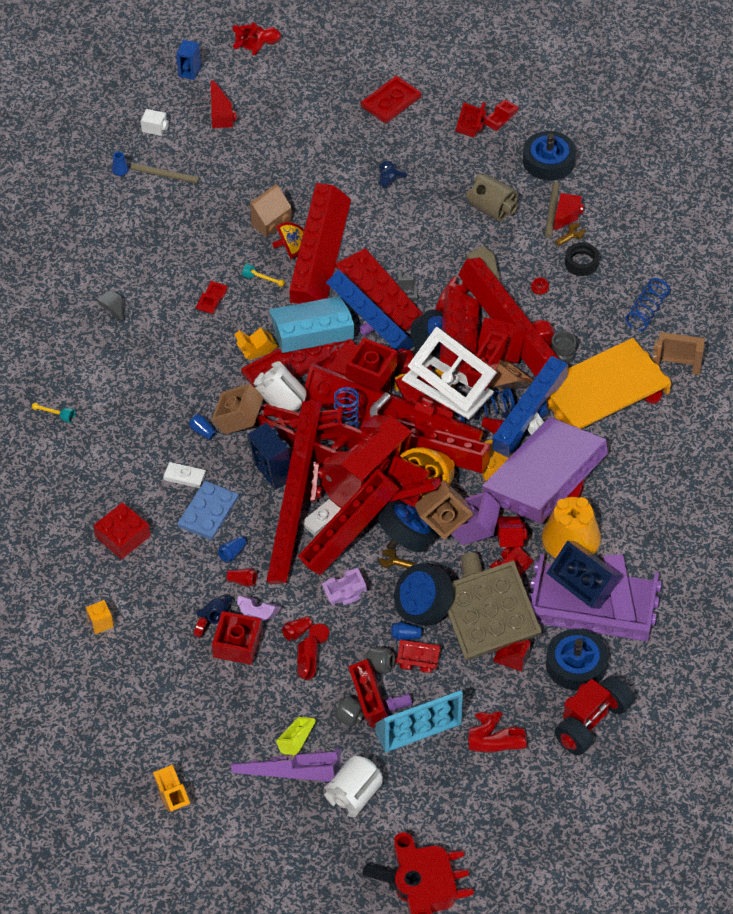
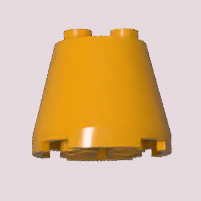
M416 447L400 455L430 470L431 473L428 479L439 477L441 482L445 480L449 485L453 480L454 461L443 452ZM429 492L423 493L421 499Z
M568 497L558 500L557 505L544 525L542 544L546 552L554 558L558 556L567 540L578 542L592 554H595L599 549L601 533L594 511L586 498Z

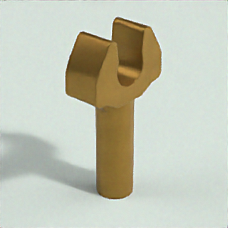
M579 223L570 224L568 226L569 233L555 240V244L561 246L572 238L580 240L585 235V229L577 232L575 230L579 228Z
M392 549L382 550V555L390 557L389 560L379 558V564L387 569L393 565L407 569L416 564L397 558L395 550Z

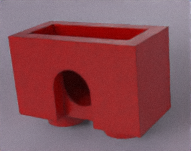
M520 516L498 517L496 524L499 546L523 547V540H527L525 522H521Z

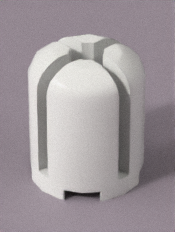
M280 361L271 364L273 368L265 374L261 372L253 383L256 386L255 389L269 405L296 412L307 397L306 389Z
M353 756L347 760L324 789L327 792L324 796L331 805L334 806L337 803L340 807L347 808L349 817H356L381 787L383 776L371 760L362 756Z

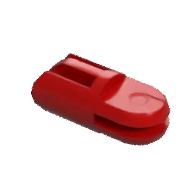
M312 636L305 638L298 644L297 673L304 680L312 679L316 672L318 642Z

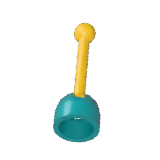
M246 263L243 268L242 277L251 279L258 276L277 283L280 287L285 285L284 280H276L257 273L256 268L249 263Z
M38 403L32 404L33 410L40 409L58 414L61 420L71 424L72 421L69 420V417L74 418L76 415L75 409L64 408L62 411L39 406Z

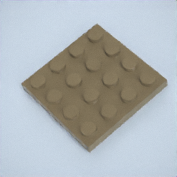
M514 561L452 582L453 599L447 613L465 661L505 648L514 642L542 635Z

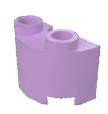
M358 568L346 571L341 579L333 577L321 583L332 605L343 602V605L358 601L360 599L359 595L367 590V586Z
M238 595L237 604L241 612L246 616L261 618V621L273 619L281 609V606L271 603H262L259 606L257 599Z

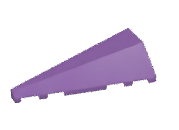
M336 747L332 752L316 750V753L270 757V761L257 762V759L247 763L235 762L231 764V769L233 773L330 782L340 769L341 747Z

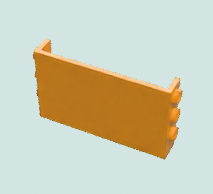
M631 338L568 368L565 381L557 391L553 392L546 399L547 408L552 409L556 420L582 429L655 392L663 390L666 395L669 394L671 381L668 376L662 373L659 365L651 360L648 352L644 351L634 338Z

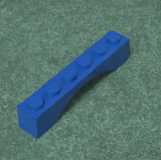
M339 269L326 282L395 350L398 351L402 348L408 350L414 345L413 341Z
M553 356L549 358L492 437L494 451L510 458L539 407L553 392L560 388L567 378L568 363Z

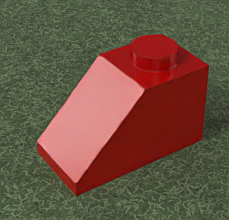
M560 194L554 219V230L577 221L579 214H583L584 204L581 203L582 196Z

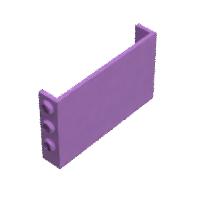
M549 417L482 485L483 492L487 491L500 504V507L505 510L512 511L522 517L542 524L552 513L558 500L565 499L608 454L606 439Z
M540 554V560L535 561L534 572L537 575L532 577L531 589H534V591L529 593L528 597L538 624L582 629L593 633L648 641L650 626L655 625L656 613H653V608H658L659 597H655V595L661 589L662 581L658 580L659 572H655L654 581L627 576L636 622L614 619L610 595L600 609L590 608L546 574L552 564L544 563L545 554Z

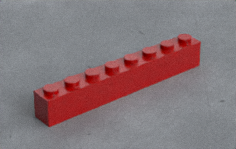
M480 257L466 259L458 276L490 318L526 326L520 357L533 374L537 376L551 356L559 358Z

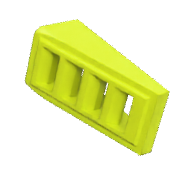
M298 717L277 739L276 743L280 752L286 755H297L316 722L315 718Z

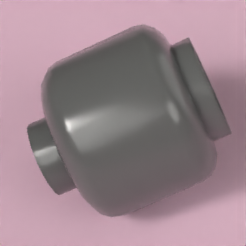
M371 647L368 653L364 655V660L367 659L375 673L387 674L394 668L395 655L389 648Z
M350 696L344 699L340 698L333 710L335 718L349 727L354 726L356 723L360 724L364 718L360 702Z

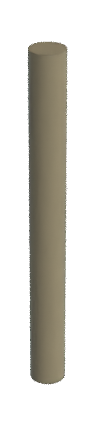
M136 163L131 164V170L196 184L199 181L197 176Z
M553 182L545 232L546 238H552L559 192L558 182Z

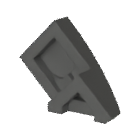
M398 270V286L402 291H413L414 295L407 296L411 301H418L415 279L413 277L408 278L403 275V271Z
M110 290L97 299L98 304L110 310L112 316L123 320L125 305L122 296Z

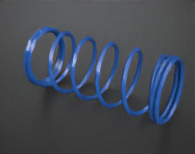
M651 278L648 281V285L645 286L639 299L635 301V305L632 306L631 311L625 317L629 327L633 328V325L628 321V316L632 315L633 319L637 321L633 316L635 315L645 323L643 324L645 327L639 328V331H644L650 323L649 319L654 317L653 312L658 311V305L663 303L662 299L666 298L670 292V288L665 281L659 278ZM656 280L663 283L667 288V293L659 285L650 284V282ZM651 286H657L661 288L665 292V294H661L659 296L657 293H655L656 291H654L651 288ZM645 293L656 294L661 299V303L656 304L653 300L647 298ZM641 299L652 301L657 306V309L651 310L648 306L642 304ZM637 306L648 308L652 312V316L647 317L644 313L639 312Z
M350 387L340 388L334 394V408L337 409L340 406L352 407L353 410L343 411L342 413H351L353 416L350 418L342 417V420H352L353 423L349 421H342V423H351L349 426L354 425L358 429L359 394ZM346 392L354 395L356 401L345 397L337 400L336 397L338 394ZM341 399H349L354 403L341 404L338 401Z
M508 387L504 388L503 394L495 390L493 398L492 396L490 397L495 407L496 415L498 411L495 404V392L500 394L505 406V412H507L506 403H509L508 394L511 400L510 408L515 406L512 391ZM484 403L483 406L486 412L485 415L486 417H488V412ZM461 415V419L459 421L464 423L465 417Z

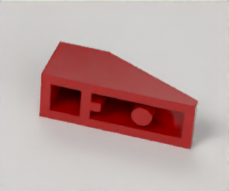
M210 80L212 128L233 127V122L236 121V111H232L231 102L216 82Z
M490 331L475 356L496 371L508 335ZM471 365L466 370L468 386L474 387L482 374Z

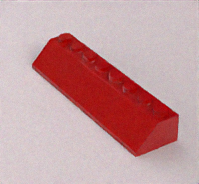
M315 184L289 288L290 303L300 304L328 298L330 286L326 282L334 274L335 263L337 262L351 199L334 185Z

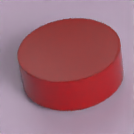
M662 390L645 397L644 400L652 404L658 403L662 398Z
M199 618L193 633L194 636L202 638L208 626V619Z
M314 624L309 629V636L316 638L318 644L324 643L329 638V629L324 624Z

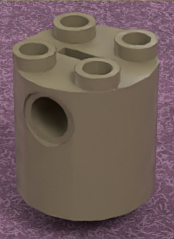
M478 174L472 189H469L466 193V199H468V203L472 207L501 222L508 215L511 216L517 209L518 192L488 174Z

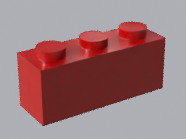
M365 659L348 666L364 717L370 727L373 728L376 727L378 721L389 717L375 672L369 661Z

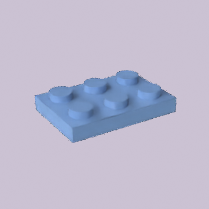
M204 481L177 523L178 527L213 540L237 502L239 494Z

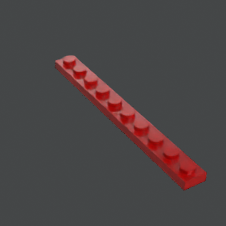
M318 400L304 401L301 405L266 580L269 584L287 583L322 405Z

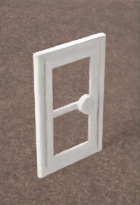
M438 327L433 330L408 364L411 370L466 412L470 410L497 373ZM438 342H441L459 356L450 370L444 372L441 378L422 365ZM462 359L482 374L466 397L448 385L453 381L452 373Z
M429 355L422 364L426 368L432 365L442 372H448L451 368L432 355ZM410 370L402 378V381L467 419H470L494 393L493 390L487 388L486 391L482 392L470 410L466 412L443 393L417 379L419 375L413 370ZM454 370L452 373L453 381L448 385L451 386L460 381L468 386L466 375Z

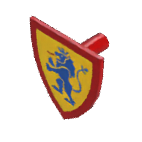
M292 222L276 225L281 239L272 243L273 247L285 246L290 259L296 257L299 252L304 229Z

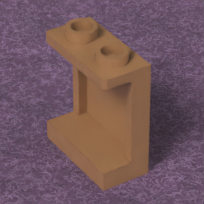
M660 332L659 339H655L654 350L656 351L653 352L652 361L658 365L660 361L693 365L692 374L700 375L705 338Z

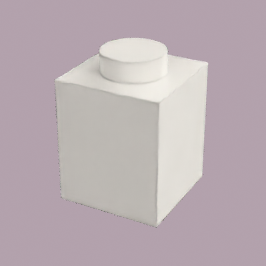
M146 109L141 119V129L145 133L162 136L163 131H167L169 121L164 112Z

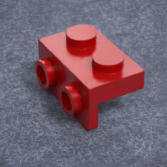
M482 102L480 108L463 103L455 131L474 138L477 131L480 132L483 122H481V119L484 120L487 112L484 109L486 103Z
M310 461L303 500L317 502L318 498L322 496L320 479H322L323 467L320 462Z
M506 547L500 553L502 557L499 560H495L489 568L491 569L514 561L521 577L533 560L520 547Z
M400 640L395 663L400 665V669L412 670V667L420 668V672L432 673V670H437L441 646Z

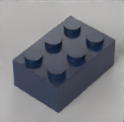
M266 422L248 433L247 436L255 466L271 486L277 490L286 485L291 455L288 452L290 447L285 440L281 441L277 430L274 427L271 428Z
M568 540L546 572V574L590 608L597 609L602 607L622 577L578 542Z

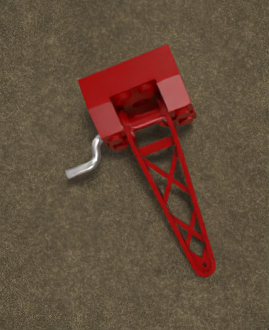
M384 393L370 408L371 418L369 420L366 419L362 423L361 430L342 424V426L316 431L317 435L315 436L311 458L316 462L322 463L324 466L321 474V485L332 502L340 508L348 502L377 469L387 476L394 456H400L409 450L412 431L391 415H378L377 413L391 398L388 393ZM261 403L255 423L261 426L267 422L271 428L274 427L277 430L280 439L293 446L296 432L286 428L285 425H290L292 419L296 418L299 420L300 413ZM265 416H273L279 420L271 421L265 418ZM324 421V422H318V425L330 424V423H338V422H334V421ZM329 439L335 443L328 448L320 444L319 440ZM342 446L351 448L348 452L338 451Z

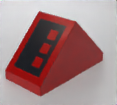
M530 641L514 642L505 648L499 649L493 662L522 672L529 658Z

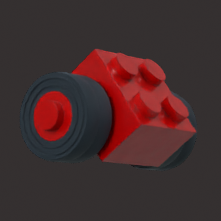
M614 676L605 678L600 684L593 679L587 684L583 683L573 697L570 696L564 703L563 721L555 728V736L559 743L570 753L577 756L582 755L593 744V737L590 731L608 714V710L620 715L634 703L632 691L623 681Z

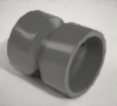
M559 331L552 337L551 349L561 361L569 364L574 360L576 338L568 331Z

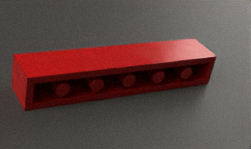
M396 419L412 431L409 450L416 447H424L443 452L454 461L456 467L483 473L487 467L490 458V444Z
M377 469L298 555V558L310 570L321 576L400 488L388 476Z

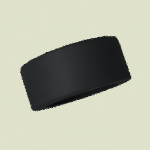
M584 242L574 243L568 247L565 254V267L570 273L576 276H588L597 270L599 265V252L597 248ZM577 254H585L590 256L593 261L588 264H578L571 258Z

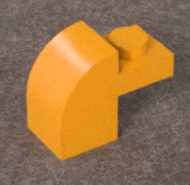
M262 327L251 336H248L241 330L234 334L237 339V346L248 360L270 354L278 347L271 333Z
M173 764L152 772L159 789V795L168 812L190 804L183 784H180Z

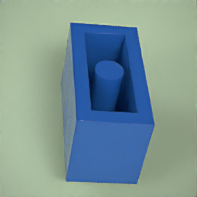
M183 40L176 53L178 77L195 80L201 68L200 46L197 42Z

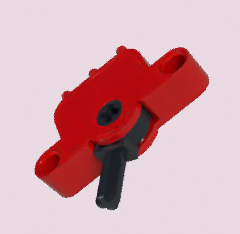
M406 832L398 833L394 838V853L398 867L395 866L394 871L371 864H366L363 870L364 876L389 883V889L395 890L398 897L407 902L409 914H432V912L447 910L455 904L456 899L474 895L472 888L456 890L454 880L469 876V871L467 869L452 871L449 861L464 857L463 851L446 852V850L439 846L415 849L412 836ZM401 844H406V845H408V846H407V847H400L399 845H401Z

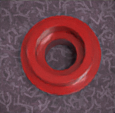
M538 277L531 283V290L535 294H545L549 290V284L545 278Z

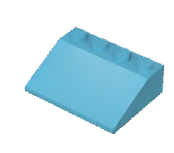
M340 296L269 309L282 353L354 339V323L350 311Z
M460 690L378 721L376 723V734L384 751H391L461 725L462 691Z

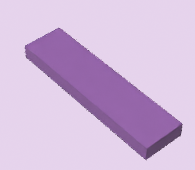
M623 554L603 556V562L622 576L610 593L614 619L636 622Z

